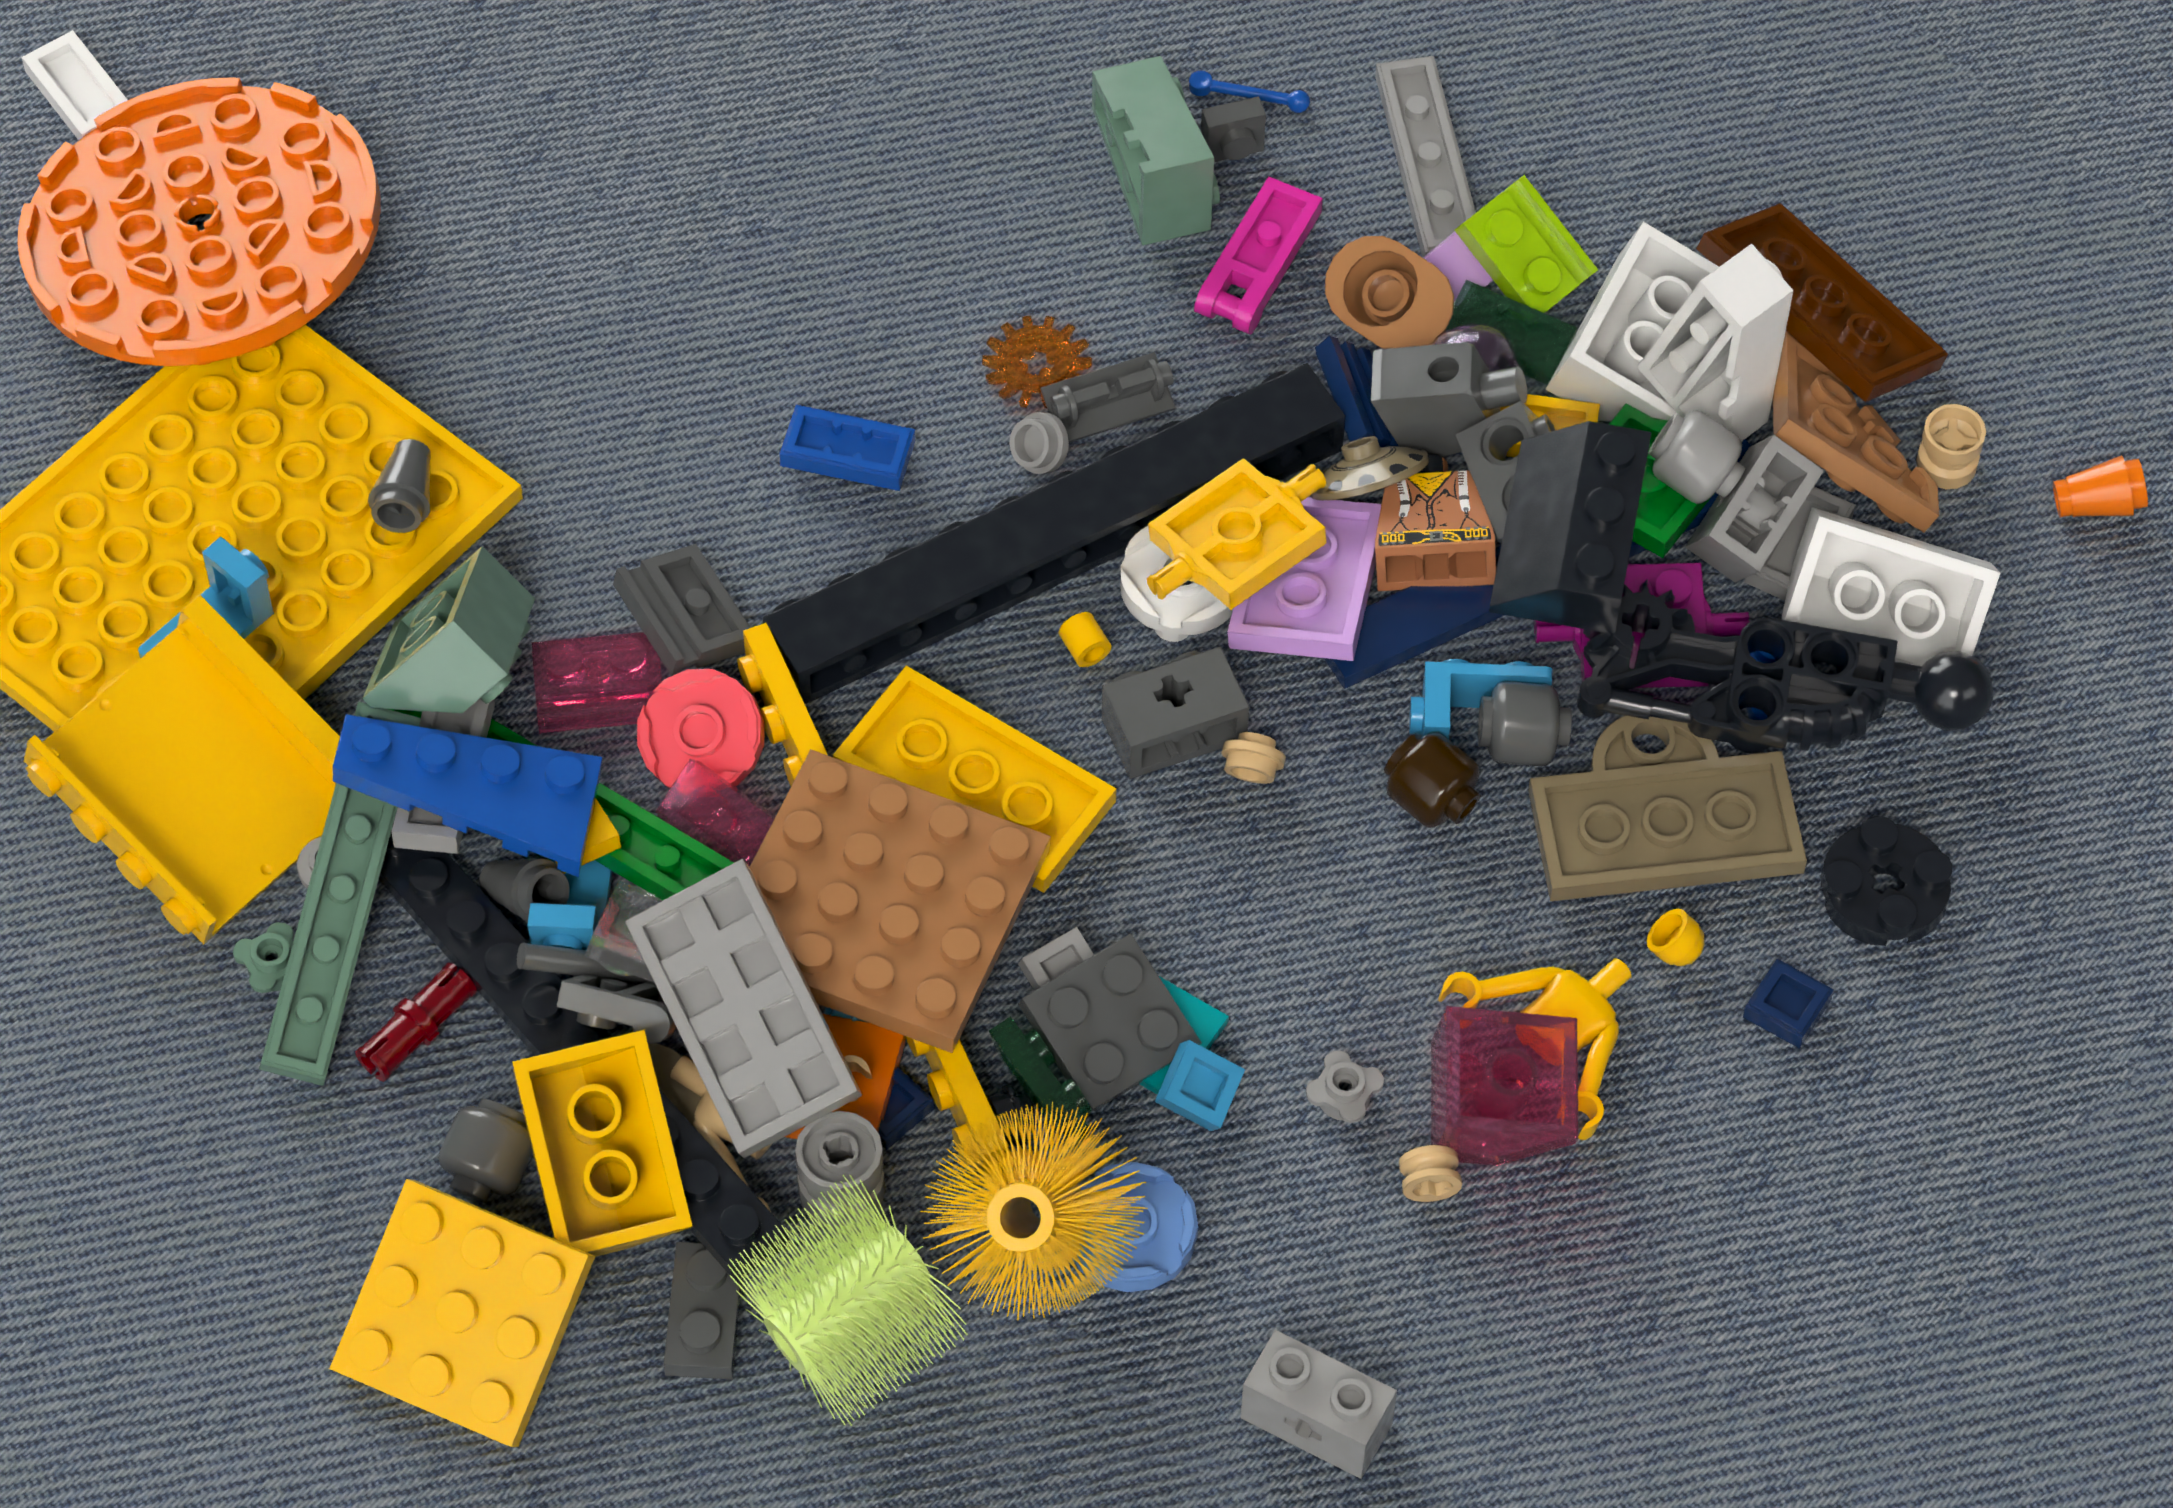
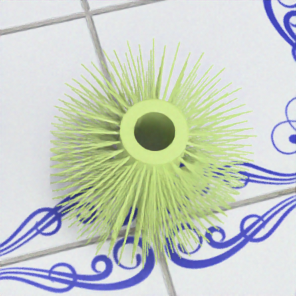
M843 1175L855 1192L857 1199L842 1181L840 1182L850 1199L840 1190L836 1183L834 1184L850 1208L847 1207L830 1185L837 1195L840 1204L828 1191L827 1193L838 1211L832 1207L822 1192L820 1193L832 1208L833 1214L819 1197L818 1199L827 1215L821 1208L819 1209L812 1199L828 1224L823 1222L808 1203L814 1211L816 1219L805 1208L804 1210L813 1224L808 1222L799 1208L798 1210L809 1224L810 1230L797 1214L795 1215L803 1230L789 1216L804 1240L800 1238L786 1219L784 1220L792 1229L793 1235L786 1227L781 1226L789 1237V1242L775 1225L787 1242L786 1245L774 1231V1236L779 1245L777 1242L774 1243L769 1234L766 1233L782 1256L781 1258L764 1236L762 1237L769 1245V1250L763 1244L761 1245L760 1242L758 1243L767 1255L766 1258L754 1242L752 1243L765 1261H762L752 1248L750 1249L753 1251L752 1255L755 1260L753 1258L751 1260L747 1252L743 1250L759 1274L754 1271L741 1253L739 1254L747 1263L745 1264L746 1267L741 1261L735 1260L743 1270V1275L732 1260L729 1259L752 1292L729 1264L728 1267L755 1299L754 1301L730 1275L734 1282L758 1307V1309L754 1307L736 1290L764 1318L763 1321L746 1309L765 1324L768 1332L759 1331L771 1336L778 1347L774 1352L778 1350L782 1352L789 1361L790 1371L791 1364L799 1371L804 1388L806 1389L802 1374H805L821 1408L822 1405L811 1381L833 1418L835 1419L820 1390L843 1424L846 1425L828 1396L852 1426L830 1393L852 1420L855 1421L850 1413L852 1414L850 1409L852 1411L854 1409L859 1418L860 1415L846 1396L847 1394L865 1416L856 1403L859 1401L864 1407L868 1408L861 1397L862 1394L871 1406L875 1407L861 1388L865 1389L876 1404L877 1402L873 1398L875 1396L872 1391L877 1393L883 1401L869 1380L870 1377L886 1398L888 1397L880 1388V1383L887 1391L891 1390L882 1376L887 1378L896 1392L897 1390L884 1373L885 1370L899 1387L900 1385L896 1381L897 1379L893 1372L906 1383L891 1361L896 1363L909 1381L911 1380L902 1370V1365L910 1374L912 1371L904 1358L911 1363L918 1374L920 1373L908 1358L907 1352L921 1369L923 1368L919 1365L915 1354L928 1367L914 1346L915 1343L931 1363L932 1361L924 1352L923 1346L932 1356L935 1357L927 1342L931 1343L941 1358L942 1356L929 1339V1335L943 1351L944 1349L941 1347L936 1335L950 1350V1347L935 1325L941 1329L954 1347L956 1346L947 1336L944 1327L956 1340L958 1339L947 1322L955 1328L964 1340L942 1308L948 1312L966 1335L968 1334L940 1301L941 1299L966 1325L963 1319L934 1289L935 1287L961 1310L956 1303L930 1280L931 1277L951 1291L949 1287L929 1274L926 1266L935 1269L939 1268L923 1262L917 1252L923 1246L915 1250L906 1239L907 1225H905L904 1235L897 1230L889 1205L894 1227L890 1225L873 1190L887 1222L885 1223L862 1181L860 1180L878 1215L852 1176L849 1175L870 1209ZM852 1197H853V1198L855 1199V1201L859 1204V1206L863 1209L864 1213L857 1207V1205L855 1204V1202H854V1200L852 1199ZM850 1202L855 1206V1208L857 1209L862 1218L859 1217V1215L854 1210ZM861 1202H862L863 1205L866 1207V1209L868 1210V1212L864 1209V1207L862 1206ZM844 1206L847 1208V1210L850 1212V1214L853 1216L856 1222L850 1217ZM839 1207H840V1208L844 1211V1213L847 1215V1217L849 1218L850 1222L845 1218V1216L843 1215V1213L841 1212V1210L839 1209ZM829 1213L832 1215V1217H833V1218L836 1220V1222L839 1224L840 1228L834 1223V1221H833L832 1218L830 1217ZM826 1217L832 1222L838 1233H836ZM815 1222H816V1223L821 1227V1229L824 1231L826 1237L821 1233V1231L819 1230V1228L817 1227V1225L815 1224ZM821 1222H822L823 1225L826 1227V1229L830 1232V1234L833 1236V1238L826 1232V1230L823 1228ZM805 1228H806V1229L809 1231V1233L813 1236V1238L816 1240L817 1244L810 1238V1236L808 1235V1233H807V1231L805 1230ZM802 1232L809 1238V1240L811 1241V1243H812V1245L814 1246L815 1250L812 1248V1246H811L810 1243L807 1241V1239H806L805 1236L802 1234ZM789 1234L792 1236V1238H793V1239L797 1242V1244L800 1246V1248H801V1250L803 1251V1253L797 1248V1246L795 1245V1243L793 1242V1240L791 1239V1237L789 1236ZM797 1237L800 1239V1241L803 1243V1245L806 1247L809 1253L802 1247ZM781 1243H782V1244L785 1246V1248L789 1251V1253L792 1255L793 1259L786 1253V1251H785L784 1248L782 1247ZM778 1247L785 1253V1255L787 1256V1258H788V1260L790 1261L791 1265L788 1263V1261H787L786 1258L783 1256V1254H782L781 1251L778 1249ZM793 1247L798 1251L801 1257H799V1255L796 1253ZM790 1248L793 1250V1252L795 1253V1255H796L798 1258H796V1257L793 1255V1253L791 1252ZM767 1252L773 1257L779 1268L775 1266ZM773 1252L776 1254V1256L779 1258V1260L782 1262L785 1268L777 1261ZM756 1257L760 1260V1262H761V1263L764 1265V1267L768 1270L770 1276H769V1275L765 1272V1270L762 1268V1266L760 1265V1263L758 1262V1260L756 1259ZM754 1262H755V1263L760 1267V1269L763 1271V1273H764V1275L766 1276L767 1280H766V1279L764 1278V1276L761 1274V1272H760L759 1269L756 1267V1265L754 1264ZM769 1262L774 1266L778 1274L775 1272V1270L772 1268ZM740 1263H741V1264L743 1265V1267L748 1271V1273L752 1276V1278H753V1280L755 1281L756 1285L751 1281V1279L749 1278V1276L747 1275V1273L744 1271V1269L742 1268V1266L740 1265ZM766 1263H767L768 1266L771 1268V1270L774 1272V1275H773V1273L768 1269ZM748 1266L751 1268V1270L754 1272V1274H755V1275L757 1276V1278L760 1280V1282L762 1283V1285H761V1284L759 1283V1281L753 1276V1274L751 1273V1271H750V1269L748 1268ZM744 1276L750 1281L753 1288L750 1286V1284L747 1282ZM937 1306L940 1308V1310L943 1312L946 1318L940 1313ZM928 1309H929V1310L932 1312V1314L937 1318V1320H938V1322L940 1323V1325L937 1323V1321L934 1319V1317L931 1315V1313L928 1311ZM934 1309L939 1313L945 1324L939 1319ZM924 1315H925V1316L927 1317V1319L930 1321V1323L932 1324V1326L934 1327V1329L928 1324V1322H927V1320L925 1319ZM921 1319H922V1320L925 1322V1324L929 1327V1329L931 1330L932 1334H931V1333L928 1331V1329L924 1326V1324L922 1323ZM915 1323H916L917 1326L920 1328V1330L922 1331V1333L918 1330V1328L916 1327ZM907 1328L913 1333L917 1341L913 1338V1336L910 1334ZM913 1328L918 1332L924 1343L915 1334ZM903 1334H904V1335L906 1336V1338L909 1340V1342H910L911 1345L914 1347V1349L907 1343V1341H906V1339L904 1338ZM900 1338L906 1343V1345H907L908 1348L910 1349L911 1353H910V1352L907 1350V1348L903 1345V1343L901 1342ZM893 1341L896 1343V1345L899 1347L902 1353L897 1349ZM886 1347L893 1353L896 1360L892 1357V1355L889 1353ZM892 1347L897 1351L903 1362L894 1353ZM881 1352L885 1355V1357L888 1359L893 1368L886 1362ZM878 1356L885 1362V1364H886L887 1367L889 1368L890 1372H889V1371L886 1369V1367L882 1364V1362L879 1360ZM872 1360L875 1362V1364L878 1366L881 1372L875 1367ZM870 1365L874 1367V1369L876 1370V1372L878 1373V1375L880 1376V1378L882 1379V1381H881V1380L877 1377V1375L873 1372V1370L871 1369ZM865 1366L872 1372V1374L874 1375L876 1381H875L874 1378L871 1376V1374L868 1372V1370L865 1368ZM860 1371H862V1373L864 1374V1376L866 1377V1379L869 1381V1383L871 1384V1386L864 1380V1378H863V1376L861 1375ZM857 1375L864 1381L865 1385L867 1386V1388L869 1389V1391L871 1392V1394H870V1393L868 1392V1390L864 1387V1385L860 1382V1380L858 1379ZM850 1378L853 1380V1382L856 1384L859 1390L853 1385ZM848 1383L855 1389V1391L857 1392V1394L859 1395V1397L861 1398V1400L863 1401V1403H862V1402L860 1401V1399L855 1395V1393L851 1390V1388H850V1386L848 1385ZM843 1384L850 1390L855 1400L852 1398V1396L849 1394V1392L846 1390ZM838 1389H839V1390L842 1392V1394L845 1396V1398H846L847 1401L850 1403V1405L852 1406V1408H851V1407L847 1404V1402L843 1399V1397L841 1396V1394H840V1392L838 1391ZM835 1393L842 1399V1401H843L844 1404L846 1405V1407H847V1409L849 1410V1412H848V1411L846 1410V1408L842 1405V1403L838 1400V1398L836 1397Z

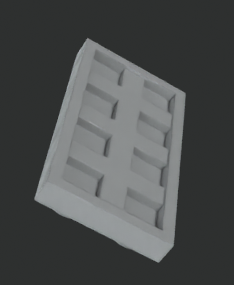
M743 859L625 921L738 1154L743 1158L862 1096L748 864Z

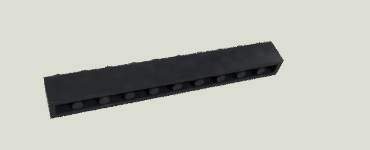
M1308 363L1288 372H1276L1267 377L1260 385L1235 397H1222L1215 401L1207 410L1184 421H1171L1160 427L1154 435L1130 446L1115 447L1104 454L1100 460L1079 470L1059 473L1046 485L1021 497H1008L999 502L991 511L967 522L952 523L941 530L937 536L914 547H903L894 550L883 561L856 574H843L835 578L826 588L800 600H787L778 605L770 614L764 616L763 624L767 623L804 704L810 703L1125 554L1130 540L1140 530L1148 526V523L1243 458L1263 475L1276 480H1282L1307 468L1310 464H1315L1341 452L1344 439L1345 415Z

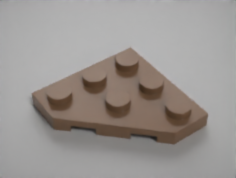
M1786 331L1773 394V434L1807 459L1825 469L1832 481L1842 489L1850 492L1855 490L1861 492L1875 501L1879 509L1891 520L1900 524L1908 522L1925 533L1939 517L1938 486L1923 467H1915L1913 471L1908 468L1906 459L1896 448L1901 440L1873 406L1865 405L1860 410L1853 394L1845 387L1846 384Z

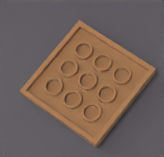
M810 749L749 868L817 1004L953 1053L1050 848L1051 836Z

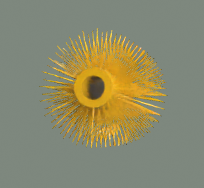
M1053 1102L1048 1129V1105H1046L1043 1132L1042 1107L1039 1121L1038 1104H1036L1035 1129L1032 1106L1029 1113L1028 1105L1026 1104L1025 1117L1021 1107V1126L1017 1109H1015L1016 1113L1011 1109L1012 1124L1007 1111L1006 1114L1002 1113L1006 1125L1002 1115H997L1001 1129L996 1116L994 1117L997 1126L992 1118L991 1120L989 1118L988 1122L985 1120L990 1131L984 1123L983 1125L990 1136L980 1122L982 1128L977 1127L985 1139L978 1132L975 1125L974 1127L978 1135L971 1128L978 1140L972 1133L970 1134L980 1146L974 1142L967 1130L966 1133L970 1140L966 1136L965 1138L972 1146L966 1141L963 1142L960 1138L958 1139L966 1148L959 1143L957 1145L952 1140L960 1150L954 1146L952 1147L967 1160L956 1153H952L949 1149L947 1150L959 1161L949 1155L948 1157L967 1170L942 1158L962 1172L960 1173L936 1160L937 1163L955 1175L940 1168L939 1170L965 1183L932 1171L958 1185L937 1179L938 1181L949 1184V1187L964 1189L973 1193L959 1191L931 1182L932 1184L944 1187L943 1189L965 1194L959 1195L925 1184L927 1187L939 1190L937 1192L956 1196L949 1197L931 1193V1195L955 1200L925 1196L926 1198L951 1202H939L938 1204L965 1205L970 1207L933 1205L934 1207L964 1208L968 1210L927 1208L930 1210H946L948 1212L920 1211L953 1215L936 1217L945 1219H934L930 1221L938 1222H927L924 1224L955 1222L953 1225H948L940 1231H935L934 1234H929L928 1237H923V1239L969 1229L974 1230L955 1236L930 1250L989 1230V1233L938 1259L932 1264L992 1235L990 1239L942 1273L944 1274L959 1264L961 1265L984 1250L947 1285L949 1286L952 1282L955 1283L958 1279L966 1277L970 1272L973 1273L975 1270H978L960 1292L961 1294L966 1287L967 1291L970 1286L973 1287L976 1283L979 1284L969 1299L968 1304L981 1283L984 1281L973 1300L976 1299L990 1277L979 1297L982 1295L995 1275L985 1292L986 1294L990 1288L982 1307L984 1308L996 1284L988 1305L990 1304L1000 1284L993 1301L995 1302L991 1314L993 1315L1001 1287L1007 1276L999 1297L1001 1300L998 1312L1007 1283L1013 1272L1005 1293L1006 1298L1003 1305L1004 1309L1011 1288L1007 1317L1009 1316L1011 1299L1017 1283L1013 1308L1014 1314L1018 1294L1017 1320H1019L1023 1289L1024 1317L1028 1287V1313H1030V1303L1032 1300L1033 1318H1035L1034 1310L1037 1292L1039 1315L1041 1307L1043 1317L1045 1318L1046 1303L1050 1315V1294L1054 1311H1056V1305L1060 1313L1055 1289L1059 1306L1061 1308L1060 1296L1065 1310V1305L1070 1309L1065 1300V1295L1069 1305L1071 1306L1070 1302H1072L1075 1306L1070 1291L1075 1303L1074 1294L1080 1303L1081 1299L1082 1301L1085 1300L1081 1289L1087 1297L1091 1296L1090 1291L1092 1294L1096 1293L1095 1291L1097 1290L1099 1291L1093 1280L1100 1288H1104L1102 1283H1107L1098 1273L1110 1281L1112 1280L1107 1274L1117 1278L1112 1271L1114 1270L1117 1274L1118 1272L1106 1261L1117 1268L1119 1267L1122 1271L1123 1269L1113 1260L1118 1261L1122 1265L1123 1263L1104 1250L1123 1258L1127 1262V1259L1109 1247L1133 1258L1116 1245L1131 1252L1132 1250L1106 1237L1121 1241L1137 1249V1247L1129 1244V1242L1123 1241L1111 1234L1134 1241V1239L1122 1235L1128 1234L1139 1238V1236L1127 1232L1133 1231L1142 1235L1144 1233L1132 1230L1135 1228L1114 1223L1140 1227V1225L1116 1220L1145 1222L1121 1218H1134V1216L1101 1213L1139 1215V1213L1102 1210L1143 1212V1210H1127L1125 1208L1148 1209L1145 1207H1129L1131 1204H1128L1136 1203L1135 1200H1141L1131 1198H1143L1146 1196L1116 1198L1131 1191L1130 1189H1135L1136 1186H1141L1146 1181L1097 1191L1119 1183L1140 1171L1138 1170L1084 1190L1080 1189L1137 1157L1079 1186V1182L1128 1148L1126 1147L1113 1155L1111 1154L1088 1169L1122 1135L1115 1138L1112 1142L1109 1141L1103 1146L1100 1145L1094 1149L1110 1129L1109 1127L1106 1131L1103 1130L1100 1135V1132L1096 1136L1093 1135L1102 1120L1101 1118L1088 1137L1097 1122L1095 1121L1079 1146L1092 1124L1090 1123L1074 1148L1086 1128L1085 1125L1080 1133L1088 1115L1087 1113L1079 1131L1075 1135L1083 1115L1081 1116L1074 1133L1070 1137L1078 1119L1076 1115L1079 1107H1077L1073 1120H1071L1072 1109L1068 1124L1067 1122L1065 1123L1068 1112L1066 1113L1059 1135L1063 1116L1062 1105L1055 1137L1054 1131L1058 1107L1053 1125ZM1012 1114H1013L1014 1119H1015V1126H1014ZM1022 1115H1023V1120H1024V1133H1023ZM1028 1116L1030 1120V1127L1028 1126ZM1037 1119H1038V1132H1037V1138H1036ZM1071 1123H1072V1126H1071L1069 1135H1068V1137H1067V1139H1066V1141H1065V1144H1064V1140H1065L1066 1134H1067V1132H1068V1130H1069V1127H1070V1125H1071ZM1050 1125H1051L1050 1138H1049V1141H1048L1049 1131H1050ZM1065 1127H1066L1064 1137H1063V1139H1062V1141H1061V1143H1060V1145H1059L1060 1138H1061V1136H1062V1134H1063V1131H1064V1129H1065ZM1009 1128L1016 1140L1017 1151L1012 1143ZM1017 1128L1022 1139L1023 1149L1021 1148L1018 1141ZM1031 1130L1034 1139V1155L1031 1147ZM1004 1132L1011 1144L1012 1152L1006 1145ZM996 1134L1004 1144L1006 1153L1000 1147ZM1025 1134H1027V1139H1028V1146H1029V1149H1028V1150H1027V1147H1026V1144H1025ZM1038 1137H1039V1151H1038V1147H1037ZM990 1139L999 1148L1001 1156L994 1149ZM984 1141L994 1151L998 1161L990 1154ZM1049 1144H1050L1048 1159H1047V1162H1046L1047 1151H1048ZM967 1145H968L970 1148H972L977 1154L973 1153V1152L967 1147ZM959 1146H961L972 1157L968 1156ZM981 1150L990 1157L992 1163L987 1160ZM978 1158L986 1162L991 1168V1170L987 1166H985ZM962 1160H964L965 1162H967L968 1164H970V1165L973 1166L974 1168H972V1167L966 1165ZM973 1161L984 1167L990 1175L982 1171ZM1031 1201L1038 1207L1041 1220L1033 1213ZM1107 1225H1113L1127 1230L1117 1229ZM1102 1228L1113 1229L1122 1233L1112 1232ZM1084 1230H1087V1231H1089V1232H1091V1233H1093V1234H1095V1235L1089 1234V1233L1085 1232ZM1085 1241L1093 1245L1095 1248L1089 1246ZM1081 1245L1088 1248L1098 1259L1087 1253ZM1080 1250L1083 1253H1085L1093 1261V1263L1089 1261L1087 1258H1085L1080 1252ZM1078 1256L1085 1261L1090 1270L1080 1262ZM1073 1259L1081 1266L1087 1279L1077 1269ZM1023 1261H1024V1268H1023V1272H1022V1275H1021L1022 1265H1023ZM1069 1263L1075 1268L1081 1281L1071 1271ZM1099 1263H1101L1102 1265H1104L1111 1273H1109V1272H1108L1103 1266H1101ZM1037 1265L1040 1274V1292L1037 1282ZM1053 1267L1059 1277L1062 1292L1055 1280ZM1065 1267H1066L1067 1270L1070 1272V1274H1071V1276H1072V1279H1073V1282H1074V1284H1075V1287H1074V1285L1072 1284V1282L1070 1281V1279L1068 1278V1276L1066 1275ZM1095 1267L1099 1268V1269L1104 1273V1275H1103L1100 1271H1098ZM1059 1268L1065 1276L1067 1288L1060 1276ZM1042 1269H1043L1044 1274H1045V1287H1044V1282H1043ZM1048 1271L1052 1277L1053 1290L1049 1281ZM1034 1281H1035L1034 1303H1033V1286H1034ZM1047 1287H1048L1049 1305H1048L1047 1296H1046ZM1041 1289L1043 1294L1044 1311L1041 1301Z

